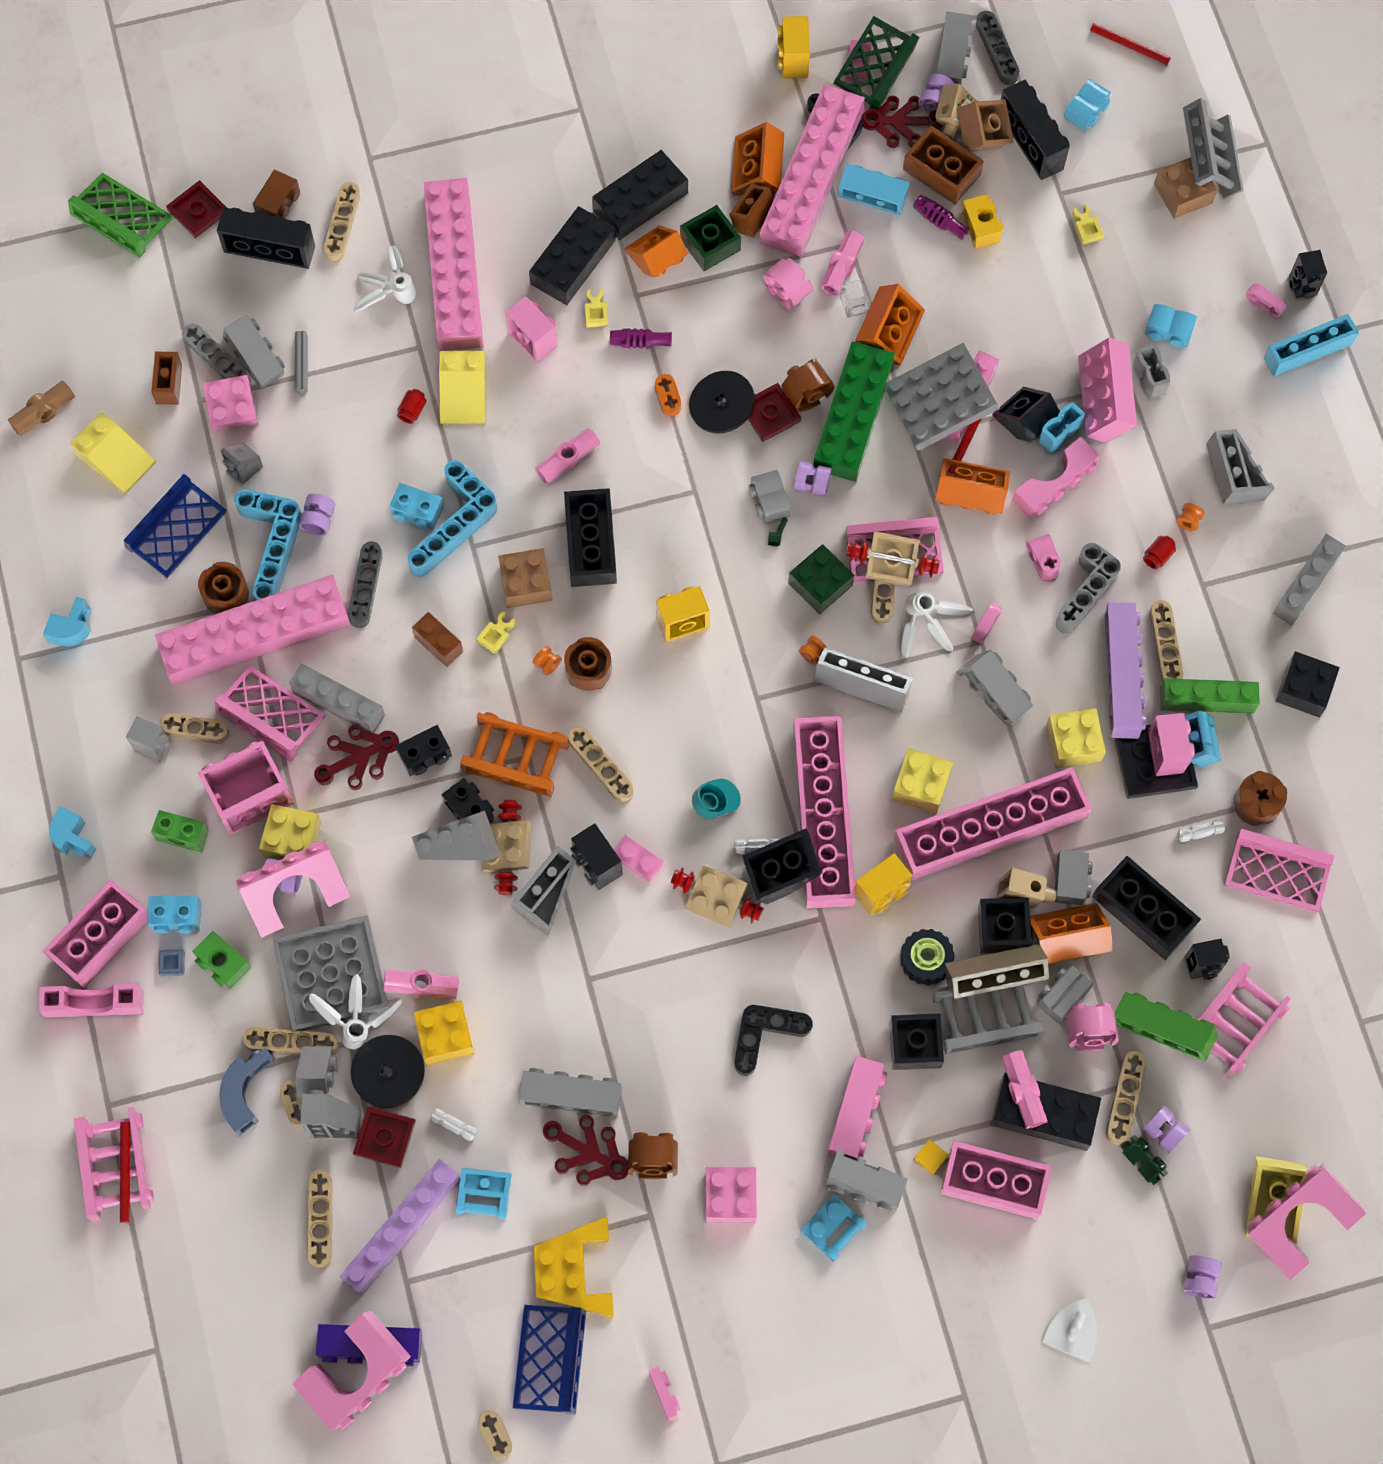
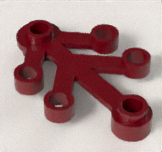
M894 95L889 96L879 109H869L861 117L863 127L880 133L887 140V146L890 148L899 146L900 137L898 134L892 133L884 125H892L908 139V145L911 148L915 144L911 140H919L921 136L914 133L906 125L932 126L937 130L943 126L940 123L933 122L937 121L935 117L937 110L931 111L928 117L906 116L911 111L920 109L919 104H911V102L918 103V96H911L908 102L892 116H884L889 110L895 111L899 107V98Z
M356 724L350 726L348 729L349 737L352 740L362 739L374 743L368 747L341 741L337 735L330 736L327 739V745L330 750H340L352 755L330 766H318L314 771L317 783L324 786L329 785L334 779V774L357 763L354 774L348 778V785L352 790H359L363 785L362 778L370 756L378 753L375 764L370 766L369 774L375 780L381 779L384 775L383 768L388 754L395 752V745L399 744L397 734L392 731H383L378 735L364 731ZM353 730H359L360 733L354 736L351 734ZM385 739H391L390 744L386 745L383 743ZM333 740L338 741L336 746H331L330 743ZM374 769L381 770L378 775L372 774ZM326 770L328 772L326 776L322 777L319 775L321 771ZM354 779L359 780V784L356 786L351 785Z
M583 1115L579 1120L580 1128L584 1130L588 1145L564 1133L562 1126L556 1121H549L544 1125L543 1136L547 1141H559L582 1154L568 1159H557L555 1170L559 1174H566L569 1169L597 1162L603 1165V1167L589 1172L581 1170L577 1173L576 1179L579 1185L587 1186L592 1180L606 1176L613 1180H622L628 1176V1160L624 1156L619 1155L615 1142L616 1133L612 1127H604L601 1131V1138L607 1144L608 1157L599 1150L593 1129L594 1119L590 1115ZM584 1119L591 1120L589 1127L582 1125ZM550 1129L558 1131L554 1137H551L548 1132ZM611 1131L613 1136L610 1139H606L603 1136L604 1132ZM560 1162L567 1164L564 1170H559L557 1166ZM620 1164L623 1168L620 1172H615L613 1170L614 1165ZM587 1174L589 1179L586 1182H581L579 1180L580 1175Z

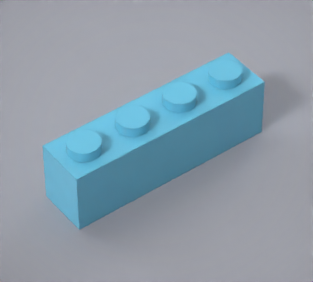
M1346 314L1270 345L1263 359L1275 377L1353 345L1359 331L1349 314Z

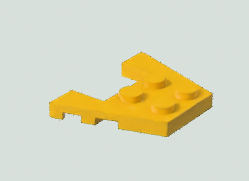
M603 1217L534 1246L536 1297L538 1299L571 1306L607 1317H614L612 1293L586 1295L583 1243L609 1241L608 1217Z

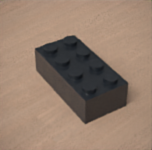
M1025 79L1003 89L1001 100L1006 99L1013 138L1039 178L1043 180L1064 170L1070 148L1069 141L1060 133L1057 122L1051 119L1045 104L1041 103L1037 98L1034 87L1030 86Z
M660 150L592 196V208L599 218L615 227L616 237L620 241L688 194V178Z
M578 206L529 270L530 285L567 306L616 241L615 227Z
M224 207L217 227V233L224 253L305 269L310 267L316 246L310 224L302 220L292 221L281 216L272 217L260 212L251 213L242 211L239 208L230 209Z
M610 488L565 491L564 500L571 587L617 584Z
M1128 856L1117 865L1095 889L1092 895L1094 900L1165 961L1196 928L1201 920L1200 917Z
M1006 1072L1004 1073L1000 1082L991 1126L1084 1151L1090 1148L1102 1098L1037 1081L1040 1090L1039 1098L1047 1122L1040 1126L1026 1129L1018 1104H1015L1012 1099L1008 1075Z

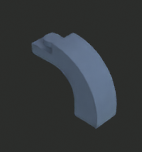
M266 1048L262 1051L259 1049L253 1052L246 1063L240 1056L237 1057L227 1069L221 1082V1109L225 1119L238 1136H241L259 1122L247 1106L245 1093L250 1080L275 1061Z

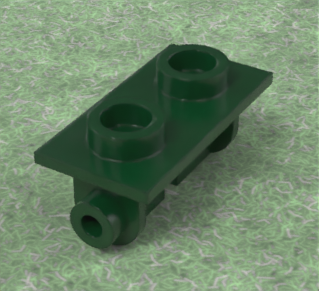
M1134 1135L1130 1138L1133 1141L1132 1144L1127 1141L1121 1146L1123 1149L1122 1153L1133 1166L1140 1160L1144 1163L1137 1170L1148 1183L1151 1182L1154 1186L1161 1180L1158 1176L1159 1174L1163 1177L1168 1174L1165 1170L1167 1165L1159 1156L1154 1157L1150 1153L1149 1149L1151 1147L1141 1136L1138 1138Z

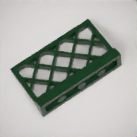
M873 16L833 84L847 92L865 97L864 102L870 104L869 109H879L916 48L920 37L914 33L909 36ZM873 25L882 28L884 34L874 36L872 32ZM897 37L903 40L901 45L892 46L890 38ZM886 39L888 47L878 49L876 40ZM871 42L874 50L864 52L862 43ZM890 52L892 61L882 62L880 54ZM876 55L878 64L868 65L866 57ZM862 58L864 66L854 68L852 60ZM880 68L882 77L873 79L870 70ZM866 71L869 80L859 82L856 73ZM852 74L854 83L847 84L841 78L844 75ZM871 85L873 91L871 96L863 93L861 86Z

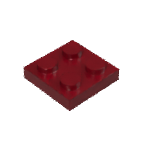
M200 180L166 205L167 211L195 239L218 222L223 208H227Z
M776 383L755 395L754 409L748 421L762 442L801 422L802 417L779 383Z
M368 1106L353 1155L402 1168L416 1120Z

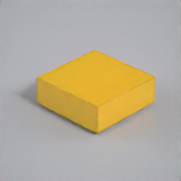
M929 1139L913 1160L934 1175L949 1154Z

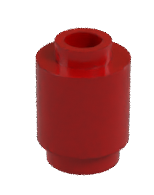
M417 389L407 390L397 408V417L405 423L413 424L420 416L427 402L424 393Z
M1158 536L1144 552L1143 561L1145 564L1155 570L1162 567L1176 552L1175 541L1169 536Z

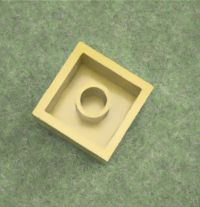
M1096 708L1049 716L1046 726L1055 768L1102 762L1106 750Z
M908 748L894 788L892 800L937 814L953 762Z
M271 804L259 847L262 856L281 860L287 854L295 851L299 852L306 849L309 844L316 842L321 826L318 813Z

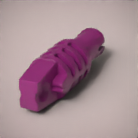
M920 194L913 203V208L925 219L941 230L945 231L947 229L960 240H963L964 235H967L969 232V227L957 221L952 212L936 201Z
M637 328L611 330L610 345L623 348L639 347L641 349H649L651 346L671 347L672 332H652L650 329L637 330Z

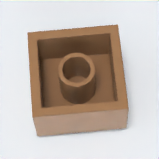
M1006 99L975 101L957 108L964 148L968 151L993 150L1014 143Z
M1191 157L1158 170L1154 182L1174 219L1213 204L1217 193V188L1213 181L1202 186L1195 184Z
M544 548L498 556L507 608L553 601Z

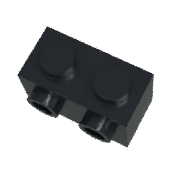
M1321 250L1298 254L1289 275V286L1294 291L1296 298H1312L1318 295L1327 275Z
M438 724L395 745L397 754L409 776L414 774L416 776L421 775L428 770V767L435 764L441 765L452 756L450 747Z
M463 778L441 794L443 802L457 820L485 811L489 824L494 821L492 812L495 810L487 799L483 801L479 797L480 791L473 782L468 783Z
M1222 938L1196 943L1191 946L1184 956L1190 979L1203 977V980H1210L1218 977L1217 974L1222 971L1230 958L1228 947L1223 945Z

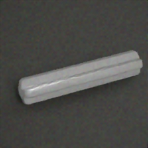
M306 331L295 332V390L299 394L308 391V336Z

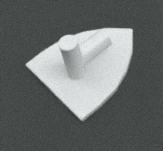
M1085 1298L1073 1302L1063 1308L1052 1319L1042 1343L1090 1363L1097 1341V1324L1094 1311L1088 1299Z

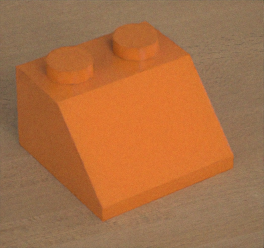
M660 225L624 248L641 271L651 277L663 275L667 268L681 263L683 258L689 254L678 231Z

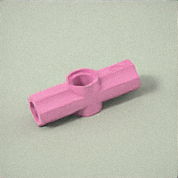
M853 230L847 231L838 250L834 251L829 262V269L821 283V289L825 293L832 296L838 295L846 277L851 275L856 263V256L864 242V238L860 233Z
M587 428L570 442L562 443L558 447L557 452L538 465L535 471L544 483L549 484L566 470L574 469L579 460L600 445V441L596 434ZM566 454L572 455L571 458H564L563 456Z
M386 969L383 991L411 994L415 998L432 996L456 999L459 979L457 976L431 974L426 970L409 972ZM423 981L427 986L421 988L415 982Z
M1014 1051L1002 1056V1062L1010 1081V1093L1015 1104H1018L1026 1129L1046 1123L1047 1118L1039 1098L1040 1090L1038 1083L1030 1073L1023 1051Z

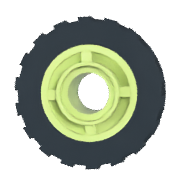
M920 929L918 932H913L910 937L908 936L905 939V943L902 945L900 963L901 967L903 966V972L909 976L910 980L916 981L917 984H938L939 981L946 979L945 963L954 962L953 945L949 942L947 936L945 937L941 932L934 931V929ZM924 953H929L934 957V959H932L931 961H925L922 959L921 955Z

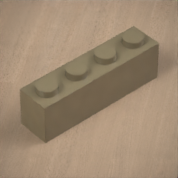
M1040 944L945 963L947 985L954 999L1049 979L1048 958Z

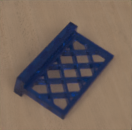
M183 474L123 540L124 546L131 553L134 552L165 578H168L225 515L227 510L192 483L188 476ZM193 490L200 496V503L186 504V496ZM213 506L219 511L215 517L204 518L203 507ZM201 507L202 518L188 519L187 508ZM174 509H184L185 520L171 521V513ZM202 523L203 530L199 534L189 535L188 524ZM186 524L187 535L173 536L172 525ZM169 525L170 536L156 537V529L159 526ZM187 539L188 547L184 551L174 552L173 541ZM171 541L172 552L158 553L157 542ZM154 542L155 553L145 554L139 548L144 543ZM172 556L173 564L167 570L163 569L159 565L158 557Z
M524 1305L513 1400L514 1409L576 1415L586 1310L580 1307L564 1308ZM530 1311L540 1312L545 1318L535 1329L529 1323ZM545 1312H549L552 1314L550 1316H547ZM559 1313L568 1314L567 1324L558 1330L551 1320ZM549 1323L556 1334L544 1342L537 1332ZM535 1335L542 1343V1346L531 1354L526 1348V1344ZM560 1337L565 1343L564 1350L556 1356L548 1346ZM546 1348L553 1357V1360L542 1368L535 1360V1357ZM530 1361H533L540 1371L528 1380L523 1374L524 1367ZM557 1362L562 1369V1373L553 1382L546 1374V1371ZM543 1374L551 1385L539 1394L532 1383ZM527 1387H530L537 1397L529 1404L520 1403L521 1393ZM553 1388L559 1394L558 1406H548L543 1399ZM538 1401H541V1403H542L543 1405H535V1404H536Z

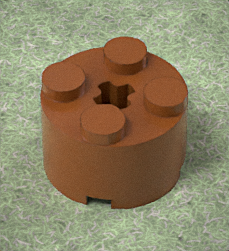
M815 358L800 367L797 365L791 367L787 371L788 377L781 385L794 407L801 412L817 407L821 404L819 400L824 395L828 398L835 388L832 380Z
M216 562L201 573L198 580V589L206 607L210 611L217 614L246 604L249 597V588L244 575L237 566L229 562Z
M583 637L567 648L564 663L569 683L585 691L603 688L612 673L611 653L604 643L593 637Z
M1257 771L1243 780L1234 796L1237 815L1244 822L1254 826L1273 822L1286 804L1287 788L1276 776L1270 773Z
M643 1132L634 1133L633 1139L628 1142V1174L633 1176V1172L639 1173V1178L652 1180L666 1179L667 1174L672 1172L673 1176H676L678 1174V1142L673 1139V1134L660 1133L658 1136H648L647 1133Z

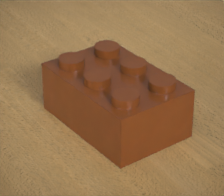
M930 126L905 154L903 170L956 205L981 176L984 161Z

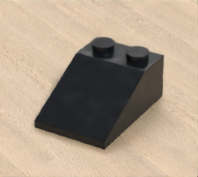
M807 828L742 856L756 900L764 904L772 903L790 895L823 874Z

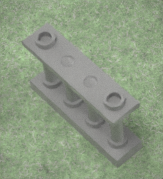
M1202 98L1184 106L1183 113L1195 184L1202 186L1212 180L1221 184L1224 200L1243 192L1231 116L1227 114L1218 120L1208 116L1206 101Z
M1028 984L1010 987L1014 988L1022 1021L1020 1026L1011 1027L1010 1024H1007L1000 990L990 991L998 1026L996 1030L988 1032L983 1028L976 995L966 996L974 1028L972 1035L963 1036L959 1032L952 1002L954 997L949 987L939 988L938 992L934 993L933 1002L942 1001L950 1032V1036H948L943 1045L945 1054L1040 1037L1044 1031L1042 1022L1031 1020L1023 987Z

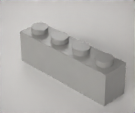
M1325 534L1279 601L1273 614L1293 626L1340 557L1346 545Z
M826 647L819 658L814 676V682L899 712H902L913 681L912 677Z
M302 663L289 681L293 693L352 724L359 725L365 731L374 733L385 716L380 704Z
M537 1068L523 1071L519 1096L520 1105L618 1117L622 1085L617 1083L616 1079L603 1078L602 1081L593 1080L592 1076L582 1074L578 1075V1078L569 1077L568 1073L555 1071L554 1074H546L544 1070Z

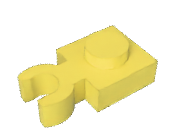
M1087 204L1084 205L1083 214L1079 213L1077 208H1074L1072 216L1077 221L1074 227L1082 245L1103 239L1104 233L1097 217L1090 218L1089 206Z
M602 288L599 289L597 297L591 296V291L588 289L586 295L589 303L585 304L586 328L609 326L607 302H602L604 298Z
M504 611L498 615L496 625L490 621L476 638L477 643L495 655L509 638V634L506 631L514 628L516 623L514 618L509 623H504L503 619L506 617Z

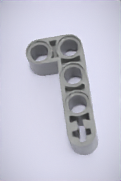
M1087 543L1083 546L1080 553L1079 565L1090 575L1058 614L1056 627L1062 633H1072L1116 581L1120 572V561L1096 543ZM1086 554L1093 555L1095 559L1087 558ZM1104 568H1111L1114 572L1108 573ZM1090 584H1097L1100 589H1093ZM1082 600L1087 605L1080 606L1076 601ZM1071 613H1072V614H1073L1072 620L1070 619V620H1068V621H1065V620H1067V619L1069 618V616H1070Z

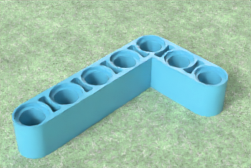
M453 460L445 465L444 471L447 484L466 504L409 553L407 558L408 564L414 576L423 577L427 575L497 513L494 493L460 461ZM454 472L460 473V475L456 477L451 476V474ZM469 487L476 488L474 491L471 492L466 491V489ZM484 502L492 503L491 505L486 507L482 506V503ZM472 516L474 520L466 521L465 518ZM451 531L458 532L455 536L448 535ZM433 546H440V547H441V548H440L439 550H437V551L431 550V548H432ZM416 561H424L422 565H414Z
M248 489L240 490L234 497L239 514L246 518L273 523L252 590L256 601L262 599L259 597L263 593H269V596L279 593L299 530L301 512L298 503L292 499ZM245 501H251L249 505L242 506V503ZM267 506H273L271 510H264ZM288 511H295L293 515H285ZM283 531L289 532L285 536H279V534ZM275 552H282L278 557L272 556ZM270 572L276 573L273 577H266Z

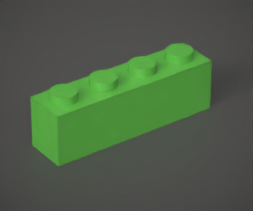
M1165 678L1160 687V710L1254 714L1260 704L1259 682Z
M1125 992L1115 1011L1116 1025L1118 1027L1206 1062L1218 1038L1216 1029L1211 1022L1204 1019L1198 1021L1181 1010L1175 1012L1170 1010L1164 1003L1158 1001L1156 1003L1150 1002L1139 993L1130 994Z

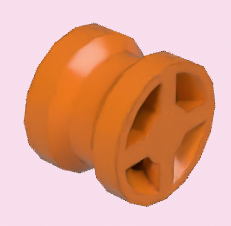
M1186 503L1182 508L1183 513L1178 516L1176 522L1185 530L1196 531L1199 527L1198 521L1203 518L1205 513L1199 506Z
M810 636L807 640L808 643L800 647L799 653L806 661L816 665L824 648H827V646L819 638Z
M545 646L536 654L532 663L536 667L540 666L543 673L548 676L556 670L562 658L559 655H554L549 646Z

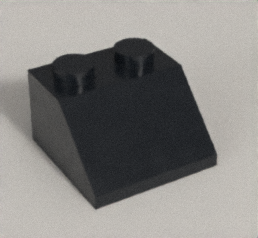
M1023 386L992 415L1014 437L1031 442L1038 438L1044 425L1050 419L1058 417L1060 410L1051 393Z

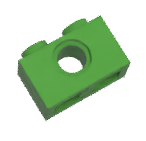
M161 810L158 811L151 830L152 835L157 841L200 853L209 832L204 822Z
M214 931L192 951L196 956L194 962L204 971L208 968L214 974L211 977L221 987L226 984L231 989L251 969L248 962ZM217 958H226L225 963L223 965H214L215 960Z

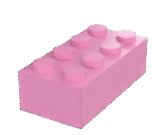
M1107 338L1078 356L1083 412H1085V434L1087 438L1105 443L1137 426L1129 344Z
M110 879L46 946L43 952L84 989L147 922L148 912Z
M953 1141L940 1194L1037 1220L1042 1213L1052 1166Z

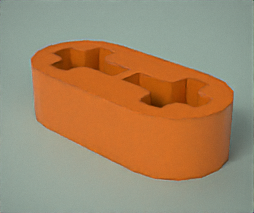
M669 374L659 375L655 380V391L661 410L667 416H675L681 410V399L675 380ZM662 382H666L668 385V392H665ZM669 398H671L672 403L675 404L674 408H670V406L668 405Z

